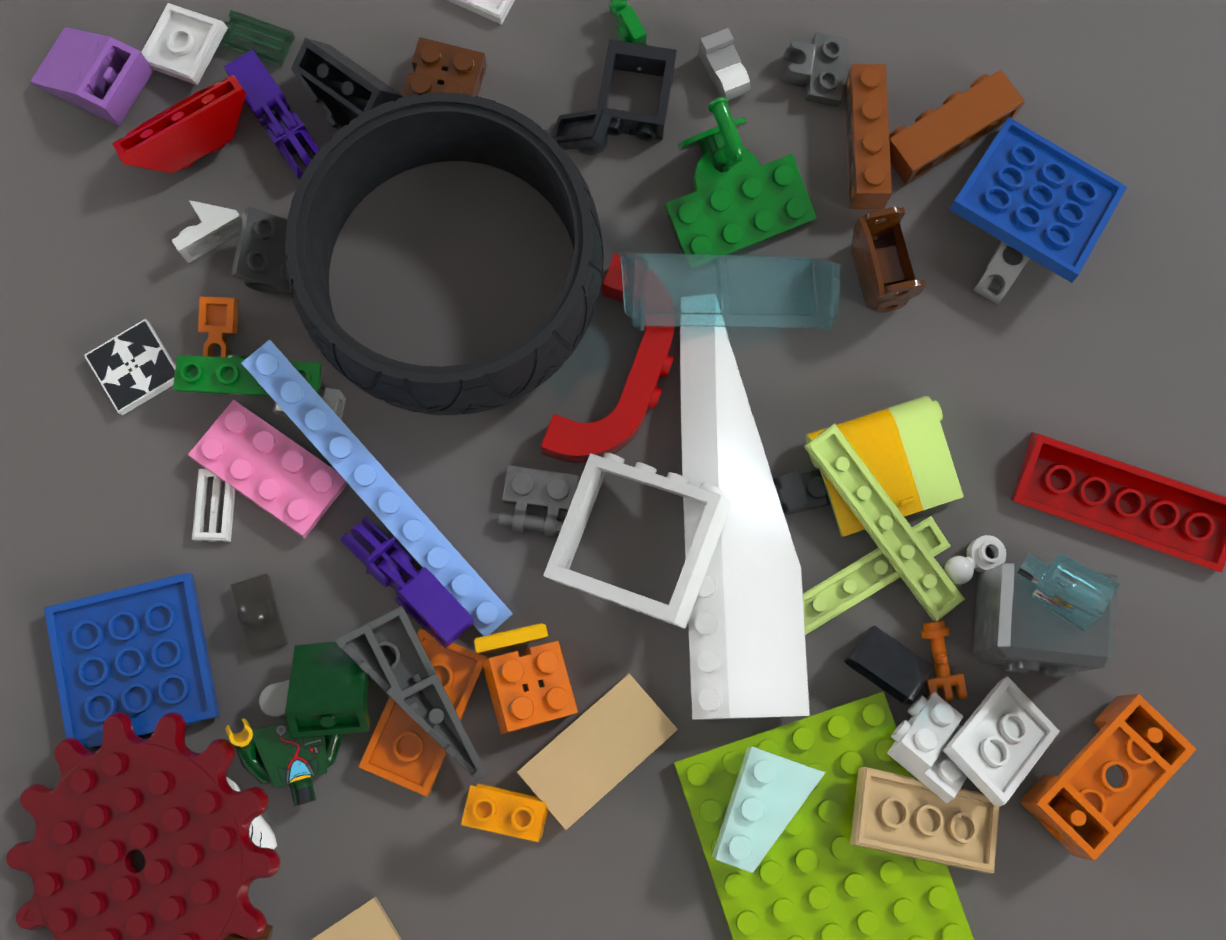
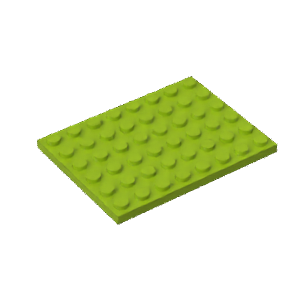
M884 691L674 762L733 940H974L947 865L850 845L858 768L867 767L915 778L887 754L895 742L891 735L897 727ZM751 746L825 772L753 873L715 860L712 857L746 749Z

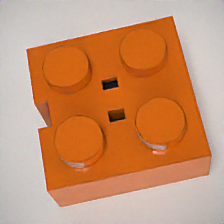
M559 641L531 647L522 652L523 656L520 657L518 651L491 657L482 662L501 735L578 713Z

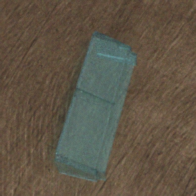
M638 252L620 254L624 312L632 318V325L639 330H644L645 326L820 328L824 331L832 332L833 321H837L842 264L823 258L800 256Z

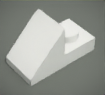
M189 201L202 223L183 229L178 237L172 239L173 244L188 263L192 262L240 233L242 218L237 210Z

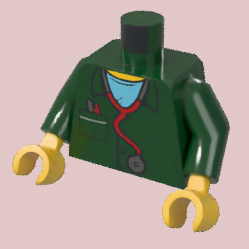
M243 718L241 720L244 724V729L237 734L232 733L229 725L226 726L227 736L235 747L242 767L261 784H271L273 788L289 784L294 806L317 800L312 777L327 773V768L336 761L343 740V734L292 738L288 721L252 730L248 721Z

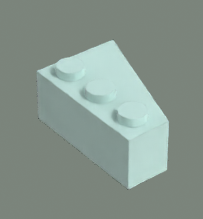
M752 746L747 747L712 857L715 860L753 873L825 772Z

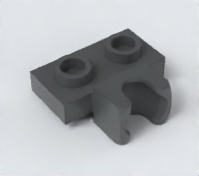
M816 32L811 43L792 41L785 50L784 58L794 63L790 64L786 73L782 75V82L801 87L807 84L805 100L837 107L842 100L848 39Z

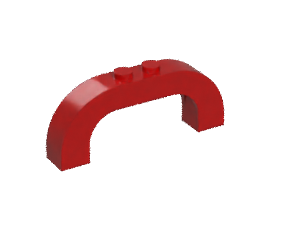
M614 253L603 281L602 296L625 303L633 308L643 322L644 336L616 408L608 416L596 422L581 423L556 414L552 415L541 444V451L543 455L571 463H587L590 453L603 457L605 452L615 454L629 444L642 427L649 408L656 410L662 393V389L657 388L661 376L668 377L674 357L668 355L672 345L675 317L673 305L666 288L659 278L647 267L617 253Z

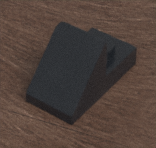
M820 469L800 473V470H796L773 479L784 516L831 505Z

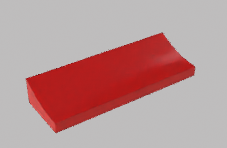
M1031 432L1021 472L1011 498L1012 501L1222 573L1226 563V497Z

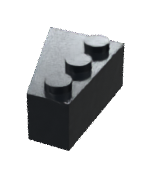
M308 38L304 39L291 67L292 72L312 100L319 103L328 116L326 120L331 127L336 128L338 131L343 126L349 125L350 121L364 112L390 101L395 102L398 98H403V95L331 45Z

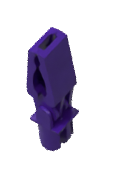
M252 49L223 67L229 77L234 75L246 93L245 102L261 126H268L265 128V131L281 156L300 180L303 173L291 155L296 153L307 168L311 159L304 150L305 146L308 145L314 156L319 151V148L297 114L289 112L291 108L284 94Z
M366 516L361 521L362 525L356 524L351 529L352 536L346 533L340 538V541L366 566L367 574H371L384 587L389 585L395 589L398 595L395 599L397 604L403 606L406 613L444 648H447L474 623V618L427 568L423 567L417 572L412 566L414 563L413 559L396 542V537L394 536L390 539Z

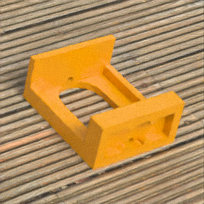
M477 783V786L470 785L461 825L539 842L542 838L547 818V802L540 801L537 796Z

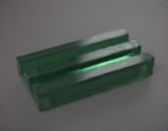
M231 10L228 15L230 18L229 22L225 21L228 29L220 44L244 53L253 49L258 58L282 66L295 39L293 32ZM233 34H236L248 38L253 42L259 43L261 45H267L279 49L280 51L279 53H276L264 49L262 47L250 44L248 42L236 39L232 36Z

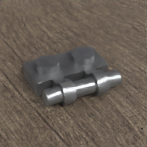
M508 465L502 500L504 503L516 504L514 513L500 511L498 525L512 527V531L523 532L524 529L543 531L544 535L555 537L556 533H560L564 520L558 519L559 511L568 512L578 486L579 475ZM528 506L548 509L547 517L526 515Z

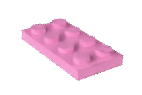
M235 400L229 404L188 454L196 463L212 472L223 482L229 484L233 489L304 539L348 485L336 470Z

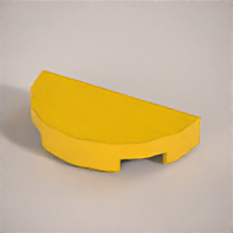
M540 623L475 638L476 653L497 652L533 643L548 637L546 624Z

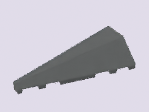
M403 606L335 639L337 645L476 781L488 775Z

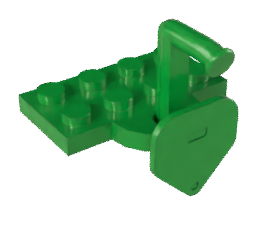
M726 97L717 98L708 105V110L713 112L718 126L694 135L678 145L679 151L695 146H700L703 155L696 164L693 175L695 192L663 205L688 270L817 219L793 153L761 166L755 155L743 146L737 128L747 123L746 118L741 117L733 120Z

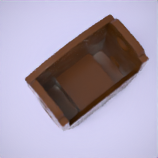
M890 207L866 213L864 216L858 217L853 230L851 254L864 301L869 309H876L878 313L894 311L905 306L910 299L918 296L926 286L925 280L919 281L915 279L900 225L905 214L904 207Z

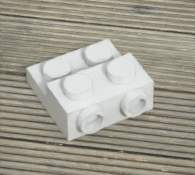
M933 692L928 698L921 695L909 708L908 713L912 717L909 721L904 720L891 735L895 742L887 754L945 803H948L955 798L967 776L946 755L943 749L962 727L959 723L964 716Z

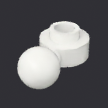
M981 536L969 544L966 557L954 556L950 558L944 566V571L954 584H965L972 578L974 570L983 573L1004 563L1006 560L1005 546L994 536ZM986 547L992 550V559L985 554Z

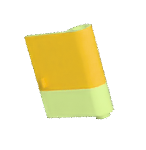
M923 396L836 424L904 517L964 497L940 423L943 419L941 407L936 400L932 401L929 396ZM827 428L806 434V444ZM810 456V459H811L813 465H814L816 468H819L818 465L816 464V462H815V461L813 460V458ZM821 471L841 537L865 530Z

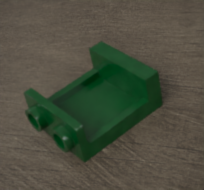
M336 642L295 645L285 709L292 738L369 732L370 717L366 705L369 675Z

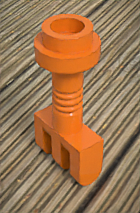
M945 620L923 623L924 630L920 631L922 639L930 640L936 677L927 678L925 681L927 698L933 692L938 695L937 689L940 688L943 700L951 702L953 701L951 686H955L958 700L967 699L964 674L950 673L944 636L951 635L950 627H946Z

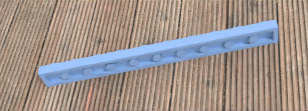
M270 339L241 363L422 567L427 568L474 618L473 625L483 636L490 635L513 614Z

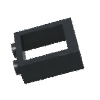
M609 39L597 109L605 108L613 114L607 129L608 135L628 134L635 135L637 138L645 141L663 140L677 50ZM614 69L663 77L657 116L608 108Z

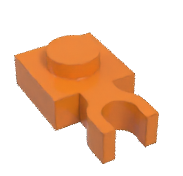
M199 297L198 332L208 333V339L203 346V356L213 357L212 350L217 344L221 347V357L230 355L231 349L227 342V334H237L239 299Z

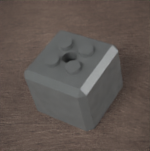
M1002 563L977 575L973 654L981 663L1005 666L1004 671L1028 673V671L1042 670V675L1049 677H1065V675H1077V672L1105 668L1115 659L1118 576L1108 573L1017 563ZM1020 568L1034 576L1031 581L1017 573ZM1037 589L1051 600H1053L1051 597L1056 595V597L1063 599V601L1071 603L1070 606L1073 609L1062 606V609H1059L1060 607L1036 596L1033 597L1032 594Z

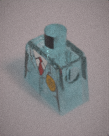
M1029 553L1017 572L1037 584L1036 589L1031 595L1035 601L1083 632H1086L1100 619L1120 586L1119 583L1059 553L1051 564ZM1056 581L1060 582L1064 587L1059 586Z

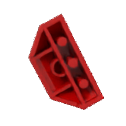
M232 75L224 79L223 82L214 83L143 122L128 132L124 138H120L112 144L123 164L172 174L178 170L187 169L197 159L210 152L221 150L227 142L233 139L246 93L235 76Z

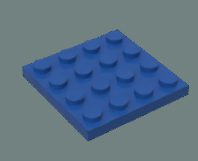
M1008 117L949 210L1073 283L1080 274L1127 186Z
M184 573L44 607L66 738L78 739L87 750L101 747L103 742V723L111 714L116 712H123L130 717L133 729L139 737L153 734L158 721L170 712L182 715L186 725L220 717L193 574Z

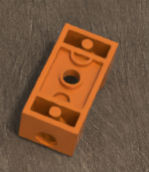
M1140 694L1117 696L1093 721L1100 731L1058 776L1043 775L1019 801L1075 857L1095 861L1197 750ZM1112 765L1119 767L1123 773L1122 783L1115 788L1110 786L1106 780V771Z

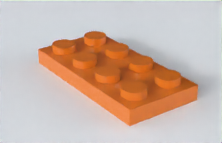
M419 629L417 636L461 721L482 674V662L488 659V657L477 654L475 651L453 642L447 648H444L427 631ZM389 696L358 767L428 797L447 752Z

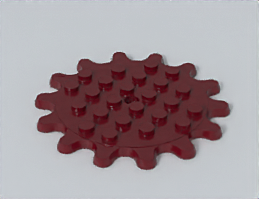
M123 712L111 714L103 723V742L98 751L91 752L87 750L76 738L64 739L56 746L54 751L55 759L61 771L57 787L48 788L41 784H33L27 787L21 794L20 803L35 819L36 833L32 841L15 844L8 851L6 857L7 863L11 868L27 872L34 884L32 899L26 902L16 914L18 926L31 931L47 927L52 932L55 940H226L232 934H238L248 939L260 937L266 930L267 922L264 914L251 904L248 897V889L255 879L269 878L275 875L280 867V858L273 849L255 845L250 838L249 828L252 821L262 815L268 808V795L259 787L236 791L229 786L226 773L235 756V750L230 741L217 739L210 743L201 753L192 752L185 743L186 722L182 715L176 712L165 714L158 721L152 737L143 739L136 735L132 721L127 714ZM136 850L142 852L145 857V866L142 871L130 864L133 862Z

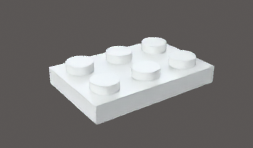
M1007 676L995 685L943 751L997 808L1007 803L1060 731Z

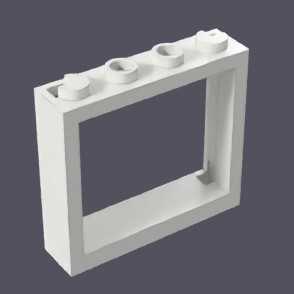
M605 452L603 457L590 453L543 576L565 586L685 629L732 503L721 495L722 489L711 484L701 483L699 488L688 484V478L676 473L669 472L668 476L664 477L656 474L657 469L644 463L636 462L635 467L624 464L625 459L612 453ZM606 472L706 504L669 605L569 570Z

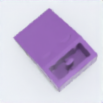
M64 27L30 83L120 127L153 73V69L141 51L109 36Z

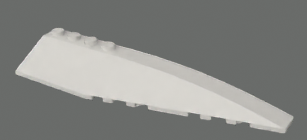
M711 294L680 297L682 473L684 477L689 479L688 484L700 488L701 483H707L722 489L721 495L732 503L688 620L692 719L712 720L810 716L800 562L794 548L716 296ZM683 497L685 555L687 558L706 504Z

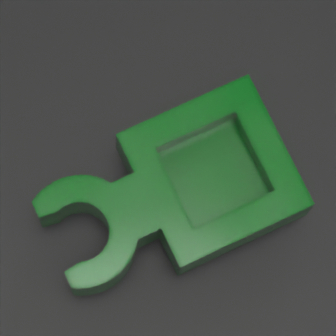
M610 0L612 2L609 4L610 11L619 22L616 31L620 41L646 45L647 33L632 6L629 7L627 0Z

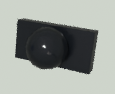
M602 108L559 115L551 136L564 150L578 148L581 153L586 155H597L607 145V129L613 114Z

